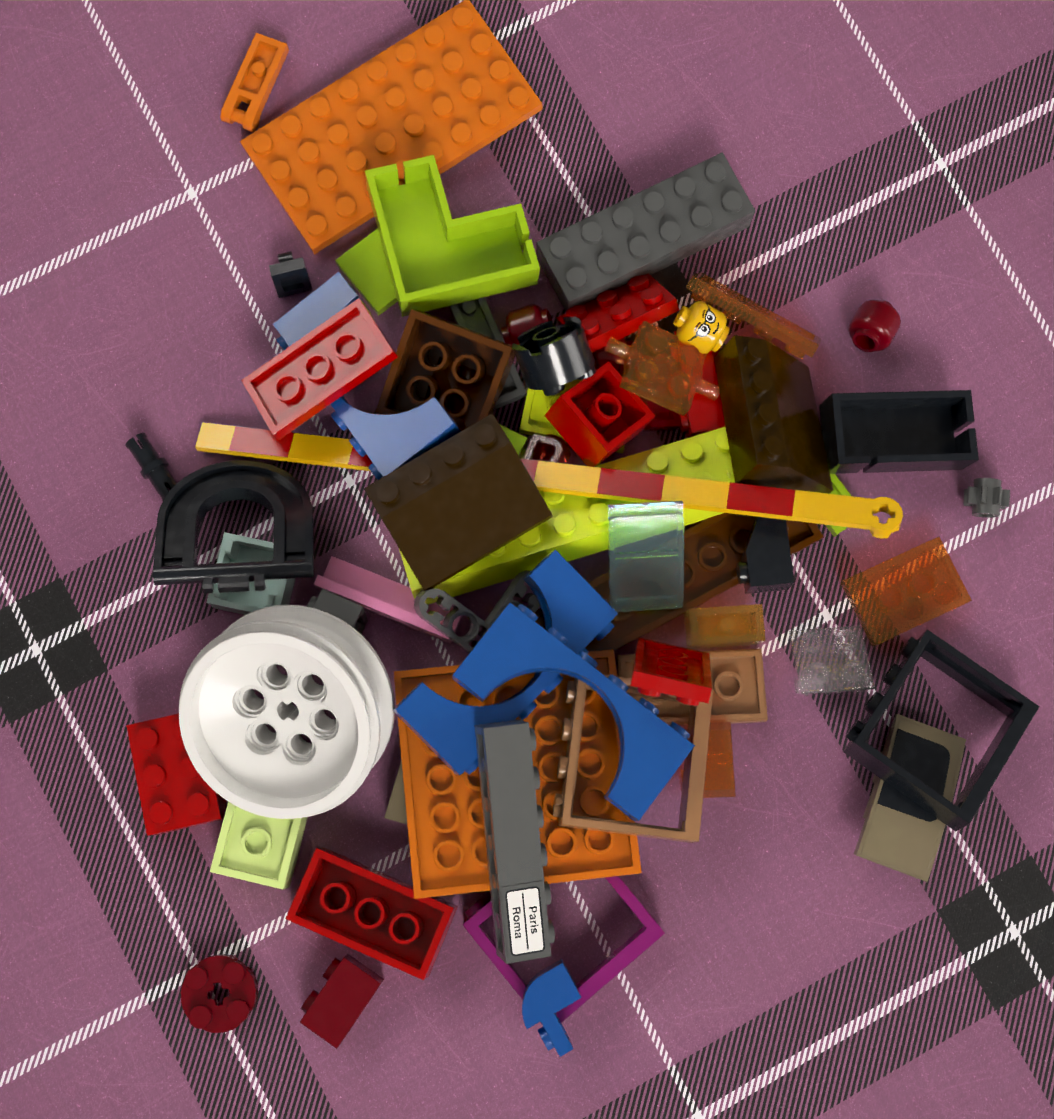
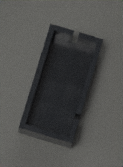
M971 390L832 393L819 405L821 431L830 474L857 473L862 469L863 473L963 470L979 460L975 428H968L954 438V433H958L975 421Z

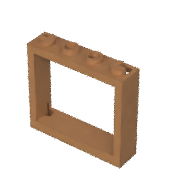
M618 677L629 687L626 692L629 695L677 701L676 696L661 693L659 697L643 695L637 691L638 687L630 686L631 678ZM576 678L574 681H568L566 703L572 704L570 718H564L561 740L567 741L566 756H559L557 778L563 779L562 793L555 794L553 803V816L559 817L558 826L688 843L699 842L713 689L709 704L699 702L697 706L690 705L687 732L691 736L688 738V741L695 746L684 762L678 828L572 815L586 689H593Z

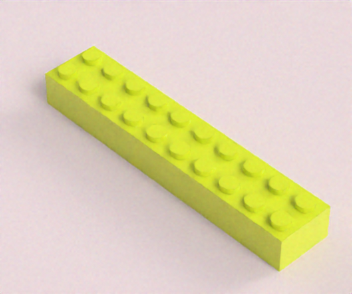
M726 427L596 466L599 468L735 483ZM539 491L553 515L552 518L434 588L445 591L451 597H455L513 579L522 571H532L554 550H557L569 562L706 520L723 513ZM400 551L415 599L423 588ZM438 597L434 599L427 598L425 603L427 605L435 603Z

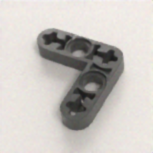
M525 570L515 576L485 621L445 591L437 588H431L426 591L421 590L414 600V608L421 619L470 654L478 641L473 639L477 635L482 638L509 603H512L515 607L522 604L514 601L513 597L522 598L527 587L524 585L525 581L523 579L531 571ZM527 593L522 602L528 603L527 608L534 613L540 606L533 593ZM438 597L436 604L443 610L450 612L445 617L435 611L427 613L426 611L429 606L425 603L426 599ZM464 615L469 619L470 629L465 635L457 636L452 629V625L458 616Z

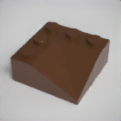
M411 309L396 351L398 358L392 362L375 412L383 415L398 414L419 407L435 397L461 431L492 414L515 358L512 345L423 311Z

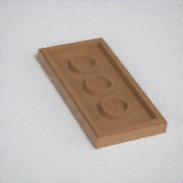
M762 649L702 651L710 654L713 689L710 725L766 722L768 716ZM635 654L617 656L618 677L632 678ZM632 696L638 702L641 698H644L660 711L657 717L668 725L671 722H675L680 726H688L690 705L677 701Z

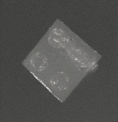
M861 626L789 631L798 679H795L796 693H801L804 696H809L812 693L830 695L831 692L841 694L842 691L857 690L859 693L863 692V690L875 688Z

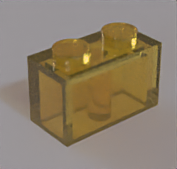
M762 604L692 608L684 613L686 645L689 649L759 645L766 641Z

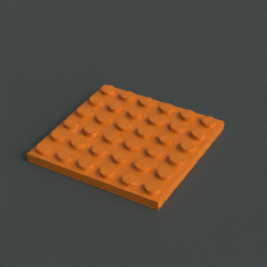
M614 649L591 651L588 653L599 664L596 668L603 675L610 676L612 674L617 676ZM460 665L393 671L396 705L422 682L438 695L459 704L468 706L493 705L518 693L531 680L535 672L524 674L505 682L481 702L452 679V675ZM560 673L563 680L550 693L547 694L543 690L534 700L537 704L536 708L522 720L529 723V727L534 729L536 735V750L532 751L533 766L538 768L540 775V788L536 790L537 805L541 806L544 816V826L539 828L540 842L544 843L548 857L547 866L543 867L544 881L551 884L640 874L642 871L637 836L558 826L559 817L553 816L554 797L556 793H562L563 779L557 778L559 756H566L567 741L561 740L564 718H570L572 706L571 703H566V691L568 681H574L575 679ZM586 689L572 815L635 823V821L604 798L617 772L620 757V739L615 719L605 701L596 691ZM398 717L414 899L490 891L479 767L470 775L465 771L461 775H456Z

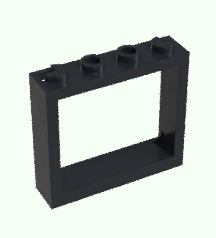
M927 629L918 639L911 636L900 651L904 659L899 666L894 663L883 677L882 681L887 685L881 694L876 691L866 703L864 710L868 714L863 722L857 720L849 729L845 738L850 742L843 752L956 832L971 823L1040 706ZM920 657L1007 716L954 804L866 743V740Z

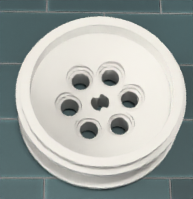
M275 605L253 611L239 618L199 652L183 680L179 699V725L182 740L192 764L203 780L222 798L256 815L278 819L310 817L331 810L346 801L357 791L387 747L393 730L395 717L393 709L395 708L393 689L385 666L371 644L357 630L343 620L315 608L299 605ZM276 664L283 666L288 675L279 672ZM311 674L320 677L324 685L317 684ZM253 689L260 691L264 699L257 697ZM324 709L331 711L336 719L327 717ZM266 724L271 725L276 730V733L271 732L266 727ZM301 734L308 736L312 743L303 740Z

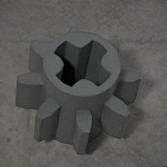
M974 479V486L964 489L963 506H972V516L999 517L1000 509H1006L1010 505V490L1002 489V481L999 479Z

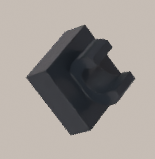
M289 251L278 254L279 263L269 265L270 274L279 298L312 290L303 257L293 259L292 252Z

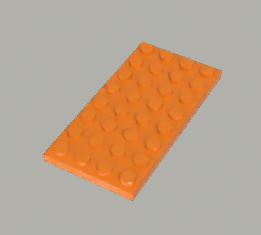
M464 0L242 139L240 143L315 255L375 217L367 191L365 170L396 164L399 185L405 184L404 161L434 155L439 174L441 175L543 110V105L470 0Z

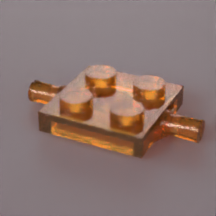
M643 321L638 328L634 342L630 346L613 337H610L606 345V352L624 359V373L619 387L684 416L690 410L696 392L714 401L719 396V386L702 378V368L707 354L700 353L696 347L679 341L678 336L653 324Z

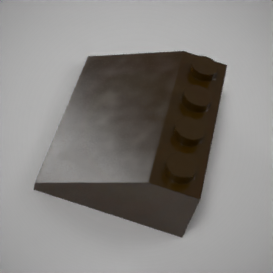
M734 335L714 357L735 483L830 494L833 491L809 367L766 339Z
M493 413L364 488L424 591L434 588L553 517Z

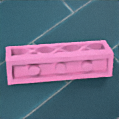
M333 556L330 558L324 575H317L313 585L319 591L322 589L363 606L368 611L451 644L452 640L417 615L414 608L415 599L410 587ZM436 602L429 604L426 611L427 613L430 611L439 612L444 617L450 612L443 610ZM463 615L458 616L454 620L452 625L454 633Z

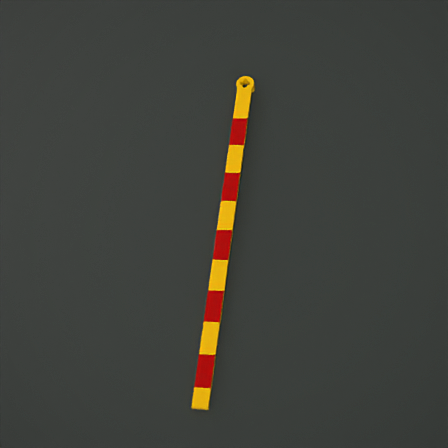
M202 422L195 445L197 451L364 471H370L368 466L373 463L367 454L364 457L359 455L351 445L350 439L290 432L278 440L270 430ZM521 459L537 489L543 492L870 530L873 537L880 539L888 538L892 532L898 531L903 518V511L899 503L888 497L871 499ZM885 512L891 518H888L887 523L882 524L879 523V517L873 516V514Z

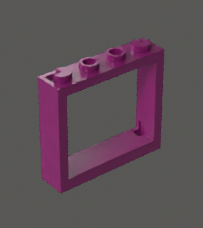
M619 876L605 877V879L644 926L576 984L581 998L556 1012L561 1023L665 934ZM480 898L464 912L468 919L462 925L521 999H523L527 984L510 963L506 964L497 956L495 944L479 926L493 914L491 899L485 903Z

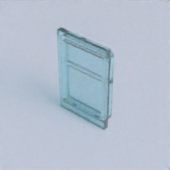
M683 501L608 505L610 606L616 612L683 608Z

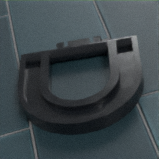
M234 460L212 464L198 469L180 480L168 492L160 506L157 517L153 565L154 585L203 583V593H213L214 584L218 583L219 593L250 591V582L254 581L255 591H263L266 588L265 580L314 577V521L312 504L303 485L283 469L267 463L249 460ZM249 500L263 505L274 517L273 560L197 564L198 532L202 518L212 508L227 501Z

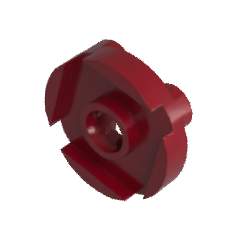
M228 954L212 955L198 962L186 973L181 988V1004L184 1013L189 1018L190 1024L197 1029H203L211 1033H223L237 1028L249 1017L258 999V983L254 972L249 967H246L243 962L239 961L238 958ZM215 983H221L222 989L229 990V996L223 998V1004H218L216 999L210 996V991L215 989Z

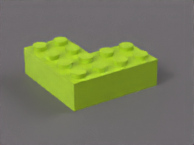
M434 155L404 161L405 184L399 185L396 164L365 170L367 191L402 317L409 316L411 309L425 312L538 284L540 266L532 239H529L530 232L521 203L452 219Z

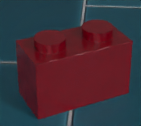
M349 954L344 956L341 961L336 957L322 976L328 981L320 993L313 989L300 1008L305 1012L300 1023L336 1049L384 980Z

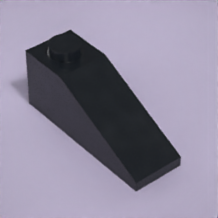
M755 517L741 556V562L736 564L737 580L739 584H744L745 594L788 590L795 583L786 520Z

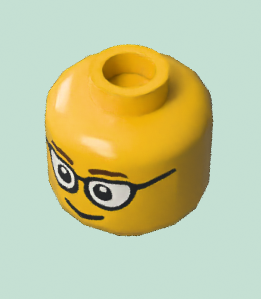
M702 301L693 303L689 308L683 306L673 323L678 327L676 332L677 341L703 355L711 350L714 352L718 351L729 333V327L726 326V315Z

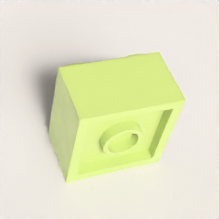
M228 801L210 872L274 888H289L308 817L294 819L269 818L245 811Z

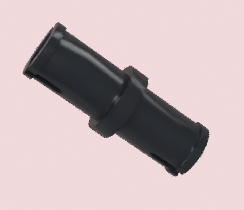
M145 433L137 434V442L132 437L126 442L125 446L130 450L142 468L140 473L143 478L150 480L163 501L169 490L177 482L167 469L168 462L164 457H159L147 439V435Z

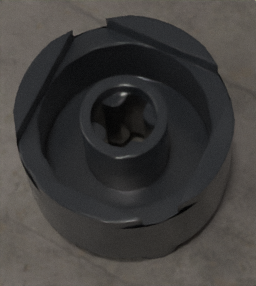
M564 317L565 324L554 326L552 320L536 325L517 337L519 345L512 344V349L529 389L543 390L546 396H551L565 389L564 384L576 379L589 378L596 373L594 356L581 320L577 317Z

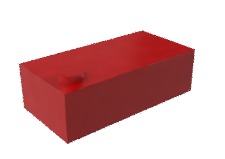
M324 847L315 849L285 919L421 980H425L431 973L458 906L437 896L414 899L412 885Z

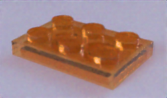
M939 536L840 582L872 647L972 601Z

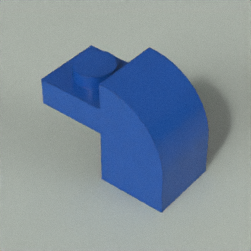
M562 959L538 972L527 984L522 999V1015L526 1028L528 1029L541 1022L543 1027L538 1029L541 1039L548 1051L555 1048L560 1057L573 1050V1044L556 1012L581 998V994Z

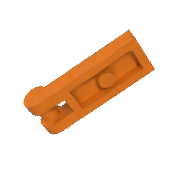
M255 33L222 107L221 121L229 124L239 123L243 129L250 132L257 130L260 115L288 55L289 48L286 43ZM241 101L249 104L247 111L239 109Z

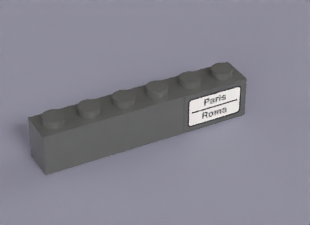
M519 719L474 725L496 954L506 964L550 957V944L555 942V931L553 923L550 919L548 920L547 905L551 904V891L548 882L544 881L543 867L547 866L548 857L544 843L540 842L539 828L544 826V816L540 805H537L536 790L540 788L539 771L536 766H533L532 751L536 750V735L534 729L529 727L528 722Z

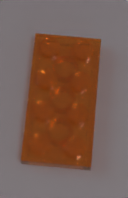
M702 272L694 274L686 287L693 292L691 298L695 301H702L708 305H713L714 303L724 309L722 313L726 315V318L737 324H741L742 321L755 326L753 332L768 341H772L774 337L786 343L784 349L798 358L803 359L805 354L812 358L820 345L822 338Z

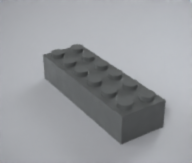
M722 152L538 241L536 256L566 312L576 305H584L597 299L599 294L607 290H615L627 284L635 276L648 273L652 275L748 228L755 214V209Z

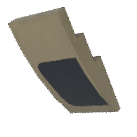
M895 714L882 754L952 802L966 739ZM874 774L872 780L874 786L863 815L865 822L853 854L928 882L946 824Z

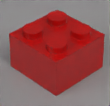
M609 361L597 369L594 375L583 379L562 394L544 415L586 466L590 467L598 466L636 437L655 417L654 413Z

